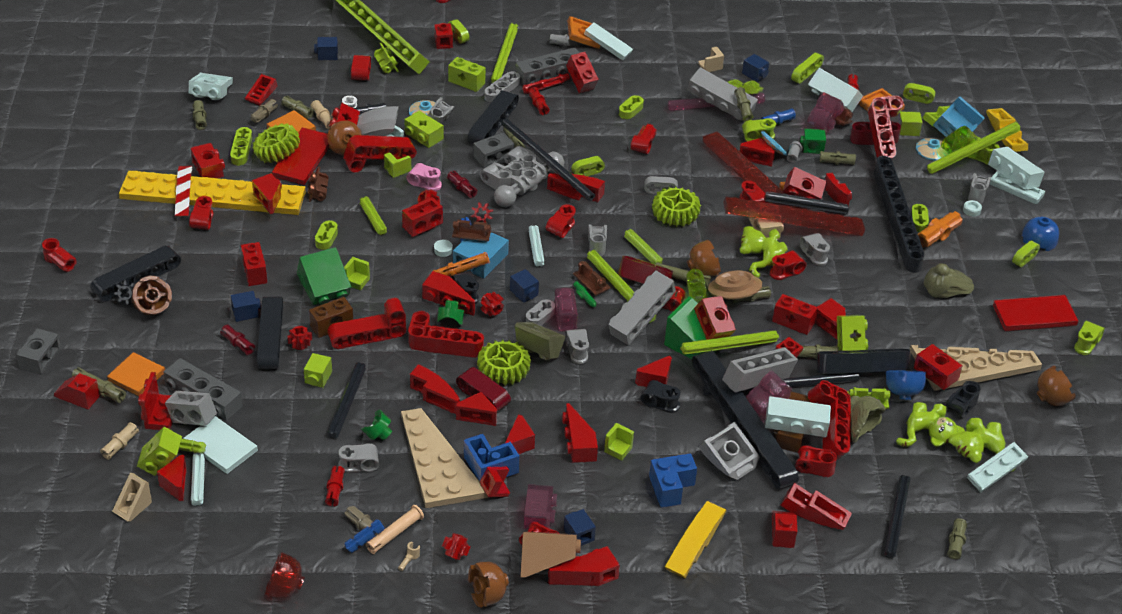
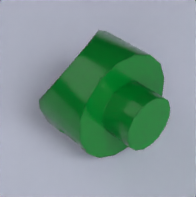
M446 300L445 308L438 307L437 322H441L446 318H453L460 325H463L464 310L458 309L459 302Z
M379 409L375 412L371 425L363 427L361 430L371 440L379 437L383 441L392 433V430L388 427L391 419Z

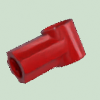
M652 124L643 126L639 134L634 135L631 142V150L648 154L657 129Z
M48 238L43 241L42 248L46 262L54 263L63 271L69 272L74 269L77 263L76 258L63 249L57 239Z

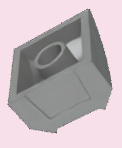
M381 107L358 115L357 126L360 128L362 135L386 136L393 132L399 107Z
M735 422L713 437L704 440L699 446L703 454L719 470L736 480L754 470L759 460V454Z

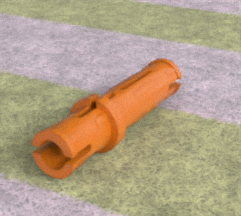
M483 252L456 263H448V266L433 271L451 277L452 275L490 263L488 254Z

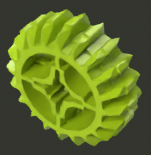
M281 123L278 126L274 125L267 130H263L252 143L257 158L260 161H264V163H272L273 161L278 162L280 159L284 160L285 157L290 156L289 154L294 153L300 144V138L292 125Z
M676 186L675 188L668 187L667 190L662 189L661 192H657V195L654 196L652 212L657 217V221H662L663 224L668 223L669 226L676 225L677 227L682 225L684 227L685 224L691 225V222L696 221L700 214L701 204L699 197L695 196L694 192L690 193V189L684 190L683 187L679 189Z
M502 339L501 342L494 340L493 344L487 343V346L482 347V350L479 352L477 360L479 371L497 384L503 383L505 386L507 383L513 385L515 381L520 382L522 378H526L531 363L528 350H525L523 345L519 346L518 342L512 343L511 339L508 342Z

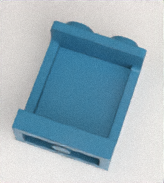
M959 96L933 126L959 148L985 117Z

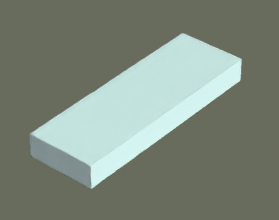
M596 23L591 24L584 32L586 36L621 60H625L633 51L631 47Z
M999 171L991 177L990 185L1036 205L1045 194L1044 190L1037 187L1024 190Z
M1013 442L968 474L967 479L982 493L1025 462L1028 456Z

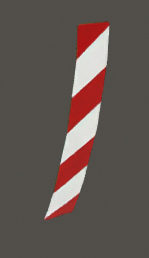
M192 166L178 167L175 216H189Z

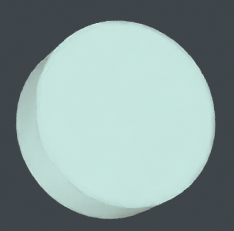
M970 200L964 203L963 212L966 215L972 217L980 215L982 206L979 202Z
M439 240L434 244V253L437 256L447 257L452 254L453 245L450 241Z

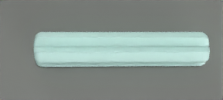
M531 225L529 227V237L534 265L542 267L544 265V255L539 228L536 225Z
M195 453L193 455L191 504L193 506L203 504L205 458L202 453Z

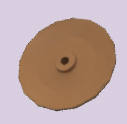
M728 271L718 275L709 284L708 291L712 296H722L723 299H741L758 293L762 288V281L747 271Z

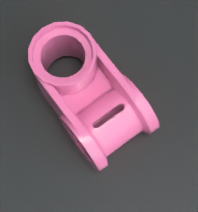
M417 163L406 176L407 181L413 186L438 191L442 187L439 181L441 176L440 170L422 163Z

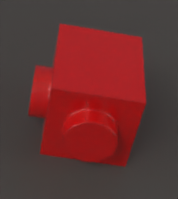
M451 23L434 24V38L437 49L453 48Z

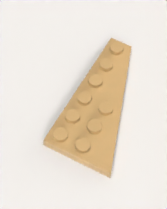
M918 345L910 346L911 354L915 360L917 354L925 349L918 348ZM964 347L941 349L963 365L959 380L948 388L961 386L966 381L982 382L1041 370L1042 363L1034 351L1009 350L1008 352H997V349H989L988 352L979 351V348ZM927 378L934 391L941 390L939 386Z
M422 408L401 411V418L425 508L488 498L479 480Z

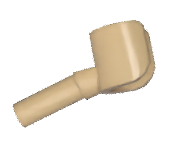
M413 542L408 543L407 555L398 567L400 571L404 570L411 559H417L420 556V545L418 548L412 549Z

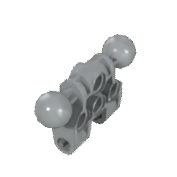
M517 146L504 155L507 166L493 162L480 171V178L484 183L495 189V202L500 207L506 208L513 205L517 195H523L526 191L536 190L538 184L548 177V173L556 172L544 161L542 164L537 162L536 154L532 151ZM554 151L548 153L564 167V158L560 153Z

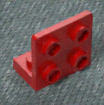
M156 372L150 373L149 379H146L144 383V392L139 395L138 404L142 408L141 420H144L145 429L161 430L163 427L170 429L173 422L165 402L172 395L159 394Z

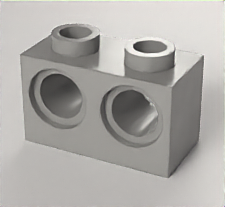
M175 391L165 402L173 423L206 426L217 414L210 393Z

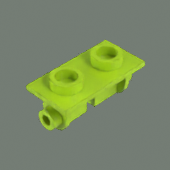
M380 43L382 48L375 50L374 57L377 59L383 72L390 73L393 69L399 72L396 68L398 63L394 56H392L391 51L388 47L384 48L382 43Z
M853 387V389L847 391L850 397H874L880 400L885 409H889L888 399L890 398V391H887L886 388L872 389L869 392L868 388Z

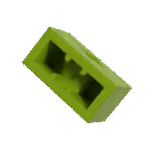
M456 57L448 65L449 82L475 92L485 84L486 67Z
M420 110L404 119L405 133L426 147L430 148L444 139V125Z
M837 316L838 351L868 350V340L865 338L868 323L865 316ZM856 333V336L850 338V334Z
M163 427L142 447L137 467L154 476L157 475L158 470L177 456L182 436Z

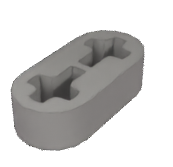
M650 176L645 179L644 189L648 194L657 195V192H661L662 189L667 190L669 185H672L671 188H675V186L678 188V181L671 177Z
M551 300L540 301L526 313V322H533L542 326L554 316L555 303Z

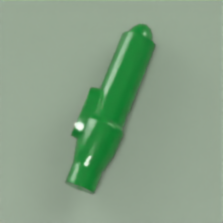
M578 281L574 282L573 286L576 288V293L580 299H584L590 307H596L597 302L587 292L586 288Z

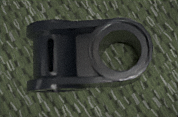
M472 271L452 275L451 278L477 304L479 302V295L477 294L479 283L476 281Z
M652 380L642 393L641 401L649 407L661 409L668 413H675L680 409L678 399L681 392L675 386H669Z
M966 381L949 397L945 405L946 408L953 409L960 414V417L964 418L978 402L981 390L980 385L974 381Z

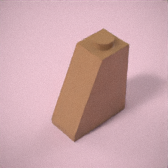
M523 532L521 577L530 576L575 558L576 553L581 551V540H578L575 534Z

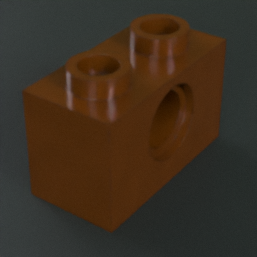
M342 297L309 309L310 327L318 338L328 335L327 330L330 325L353 320V308L346 298Z

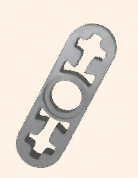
M511 71L503 75L485 89L484 99L487 102H492L501 90L512 91L520 85V74Z

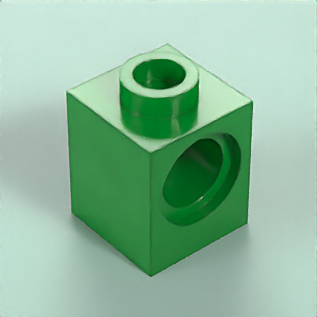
M804 129L803 136H800L803 153L820 154L821 151L824 152L826 144L825 130Z

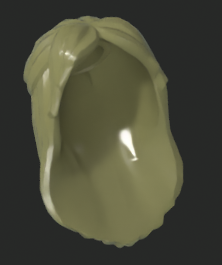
M943 263L931 268L924 278V286L928 293L936 298L971 294L974 290V284L970 277L958 270L949 268L948 265Z
M850 397V431L853 443H856L861 435L874 429L882 420V414L886 411L885 406L874 397Z

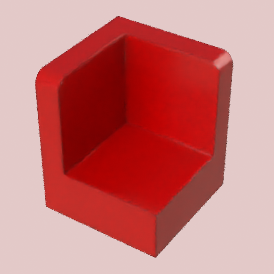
M507 466L486 468L479 483L488 497L509 496L510 491L504 483L509 472Z

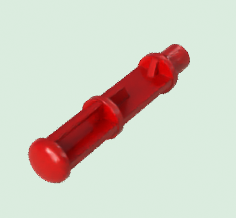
M568 73L564 75L558 74L557 77L539 80L523 85L522 90L527 95L530 88L534 90V87H537L538 90H543L557 84H563L564 81L570 80V76Z

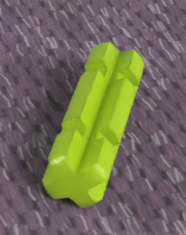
M181 439L179 450L202 454L206 451V444L204 442Z

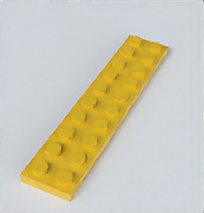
M128 170L119 192V198L175 204L177 175ZM191 176L189 205L195 206L197 198L208 196L213 201L212 207L268 212L253 195L252 182ZM282 184L281 198L274 213L299 215L306 193L305 186Z

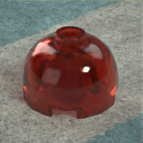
M283 552L278 555L272 569L271 583H267L266 595L275 598H287L293 595L296 589L300 590L302 588L305 577L301 576L302 567L296 558Z

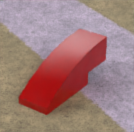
M550 173L548 175V190L578 201L581 197H584L557 173ZM572 174L595 194L592 201L598 203L604 195L605 181L594 177Z
M418 364L410 373V388L423 393L424 401L456 414V404L460 402V398L453 388L439 375Z
M796 483L787 491L780 505L804 519L844 530L852 514L817 490L811 494Z

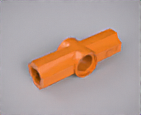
M954 211L941 219L934 218L926 229L918 233L922 248L930 246L939 239L941 241L947 239L952 230L962 225L963 220L960 214Z

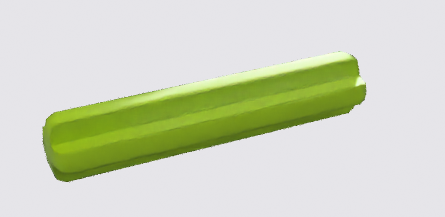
M361 197L360 205L378 235L386 234L387 227L369 197Z
M632 229L625 231L624 237L652 264L656 265L657 262L662 264L663 259Z

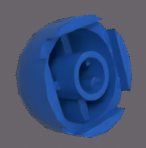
M1034 217L1023 228V242L1027 244L1032 240L1039 244L1040 248H1046L1045 251H1050L1058 244L1059 228L1053 220L1047 217Z
M886 371L887 387L890 392L899 395V399L911 400V396L918 395L925 386L926 372Z

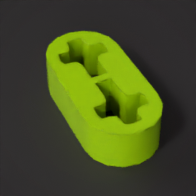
M458 19L448 22L451 23L453 37L460 44L469 41L468 30Z
M914 83L905 85L903 96L906 99L925 104L932 103L936 95L933 88Z
M636 95L628 98L620 105L619 116L622 119L633 118L643 109L644 99Z
M594 156L573 163L571 171L574 174L591 176L603 171L605 163L599 156Z
M923 204L913 205L911 216L916 231L921 232L928 227V209Z
M328 220L321 224L315 235V246L318 249L326 250L332 246L338 234L336 222Z
M1032 240L1016 252L1012 262L1019 267H1023L1037 255L1040 245Z

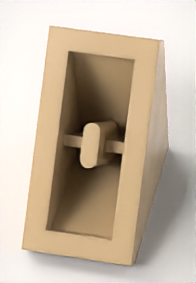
M130 473L112 512L127 521H132L152 503L149 483L134 473Z

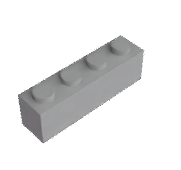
M700 67L690 79L687 90L693 95H697L706 102L720 108L722 111L731 114L736 119L745 122L740 109L737 107L738 102L734 94V90L737 87ZM746 93L747 99L751 103V111L753 112L758 99Z
M655 270L652 275L646 278L641 288L634 292L633 297L623 304L620 312L610 319L608 326L611 335L630 345L676 292L674 281Z
M784 347L733 360L730 362L722 380L734 392L790 377L798 359Z

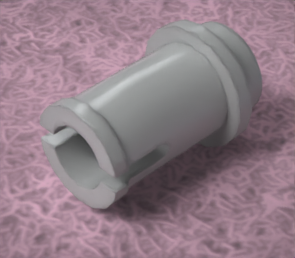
M565 34V36L550 35V39H552L550 44L564 45V47L571 44L568 34Z
M793 141L789 144L787 160L791 163L797 162L798 155L802 151L800 142Z

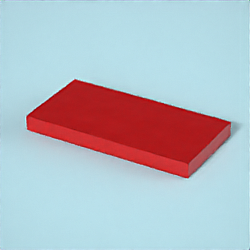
M302 127L298 132L300 138L298 148L295 149L294 153L289 154L290 156L285 157L284 160L280 159L272 174L275 178L305 185L329 149L326 133Z
M1066 295L994 300L993 307L1004 331L1077 326L1078 319Z

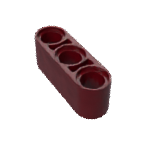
M890 121L896 144L899 140L901 125ZM870 122L853 123L850 141L853 144L874 145Z
M622 256L618 275L644 284L646 278L652 275L655 270L670 279L672 278L673 271L630 256Z
M471 367L456 378V384L461 391L469 397L482 392L496 407L497 412L511 402L509 393L503 387L475 367Z

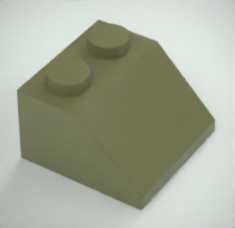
M517 322L515 324L516 342H518L519 346L523 345L524 349L528 350V353L536 352L540 354V358L549 361L552 358L559 357L566 336L533 322Z

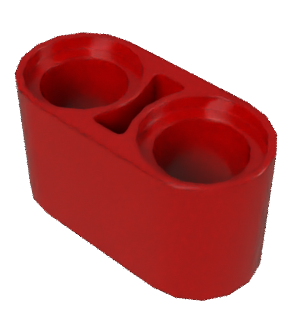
M354 55L351 79L368 81L371 70V56Z

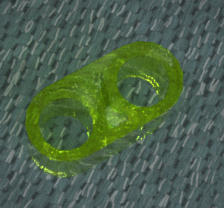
M961 126L943 139L941 148L950 154L977 141V136L967 126Z
M699 269L690 270L686 277L689 296L699 303L702 299L707 298L704 276ZM694 279H699L698 282H692ZM696 296H703L701 299H695Z

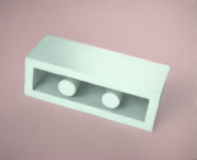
M821 68L817 70L808 83L812 88L811 92L815 95H823L824 99L837 103L838 108L841 105L850 109L851 112H853L863 97L859 90Z
M1008 146L993 149L988 165L1003 173L1024 190L1039 187L1045 173Z
M769 396L765 428L826 437L830 425L831 406Z

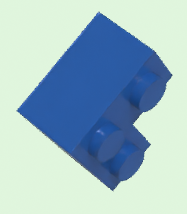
M483 434L464 440V458L479 482L487 467L507 466L509 472L506 477L519 473V454L511 442L491 448Z
M691 453L651 460L649 478L661 508L680 505L683 487L695 485L697 467Z

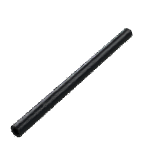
M509 119L503 120L502 126L588 201L594 199L595 194L530 137Z
M857 372L792 377L742 390V392L813 386L822 380L832 384L859 381V374ZM703 386L704 396L712 395L708 387Z

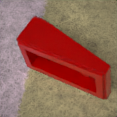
M261 74L246 95L245 100L261 105L277 88L276 79Z

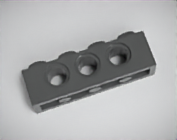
M571 48L516 62L515 72L520 74V83L522 85L557 77L558 74L564 75L568 73L570 75L566 64L570 56L578 54L579 51L576 48Z
M181 358L163 372L165 385L170 390L210 393L217 412L215 416L221 417L226 421L243 407L240 391Z

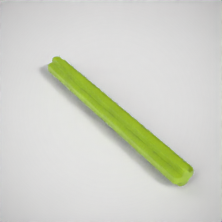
M511 23L509 25L491 76L492 84L502 77L518 30L517 24Z
M1017 122L1009 124L928 164L927 170L930 174H933L1020 131V125Z
M595 250L589 251L587 258L621 295L629 301L633 297L634 291ZM656 315L652 318V320L649 323L656 320Z
M774 330L682 343L680 350L686 355L710 350L777 342L779 334Z

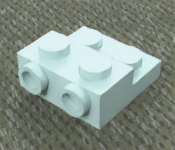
M199 73L189 80V94H193L198 98L207 96L212 100H220L227 95V88L232 85L233 77Z

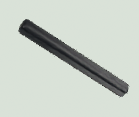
M768 191L764 195L765 202L845 215L849 211L848 205L843 203Z
M357 362L353 368L327 431L329 438L337 439L365 373L366 365L364 363Z
M901 475L899 477L884 551L886 557L894 558L896 556L911 480L909 476Z

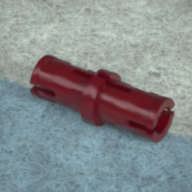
M455 170L448 173L447 179L456 186L457 190L464 192L469 198H474L477 195L478 190L469 183L468 179L461 177Z
M228 324L222 327L223 331H220V334L227 338L232 346H237L246 355L254 352L255 345L248 341L243 333L237 332Z

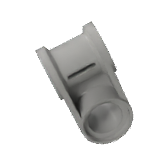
M440 97L431 108L428 116L442 124L449 118L455 107L448 105Z
M976 173L973 174L968 196L969 201L974 200L980 204L984 202L991 177L985 178L977 176Z
M588 225L590 252L595 250L600 256L605 254L607 225L603 227Z
M815 233L800 238L801 250L810 258L813 264L824 266L828 263L827 253L830 251V246L822 238L821 234Z
M586 329L566 330L565 340L571 361L575 364L586 363L588 361L587 350L589 348Z
M373 444L345 445L339 449L340 461L338 466H342L345 469V473L371 472L379 467L377 447Z

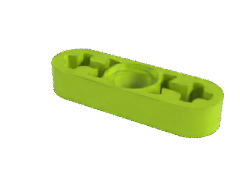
M816 52L795 68L791 80L799 84L821 67L824 56Z
M241 127L236 130L230 153L233 165L240 166L247 162L252 143V130L250 128Z

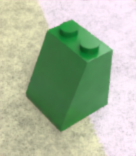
M336 247L299 258L297 276L313 305H323L336 298H346L350 294L351 285Z
M689 296L667 317L664 345L692 360L693 356L704 352L685 355L680 350L682 343L707 339L694 310L698 303Z

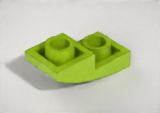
M736 79L728 81L729 84L737 88H744L747 94H757L764 89L760 87L758 82L752 80L744 83V85Z

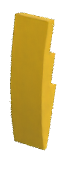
M1002 108L986 110L995 131L1016 122V119ZM1018 131L1001 140L1006 147L1008 146L1015 152L1028 151V143L1021 138L1022 131Z
M709 501L704 504L676 546L665 566L666 570L686 578L693 563L697 562L704 547H707L726 513V509Z

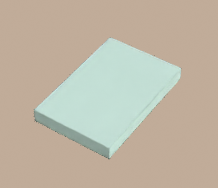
M216 416L206 426H199L183 438L204 442L206 444V451L203 453L204 458L226 474L258 451L257 445Z

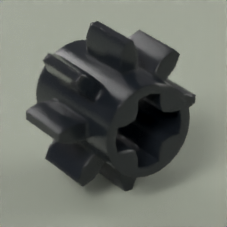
M125 280L124 286L122 284L116 285L119 289L114 294L119 296L118 302L126 300V304H131L132 290L136 282L129 284V281ZM125 289H129L128 293H129L130 295H128V296L125 295V294L127 293V291H126Z

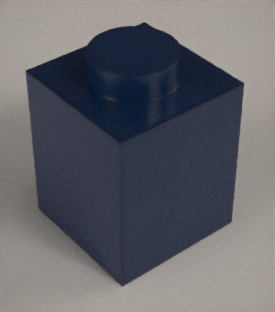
M317 37V44H314V53L318 54V60H338L337 37Z
M753 54L744 60L742 74L758 82L768 75L769 62Z
M524 269L510 276V291L524 303L539 295V281Z
M254 291L230 295L232 311L236 322L259 317L258 309H261L260 299L255 297Z
M584 509L564 516V531L566 534L577 535V539L581 540V546L595 541L596 526Z

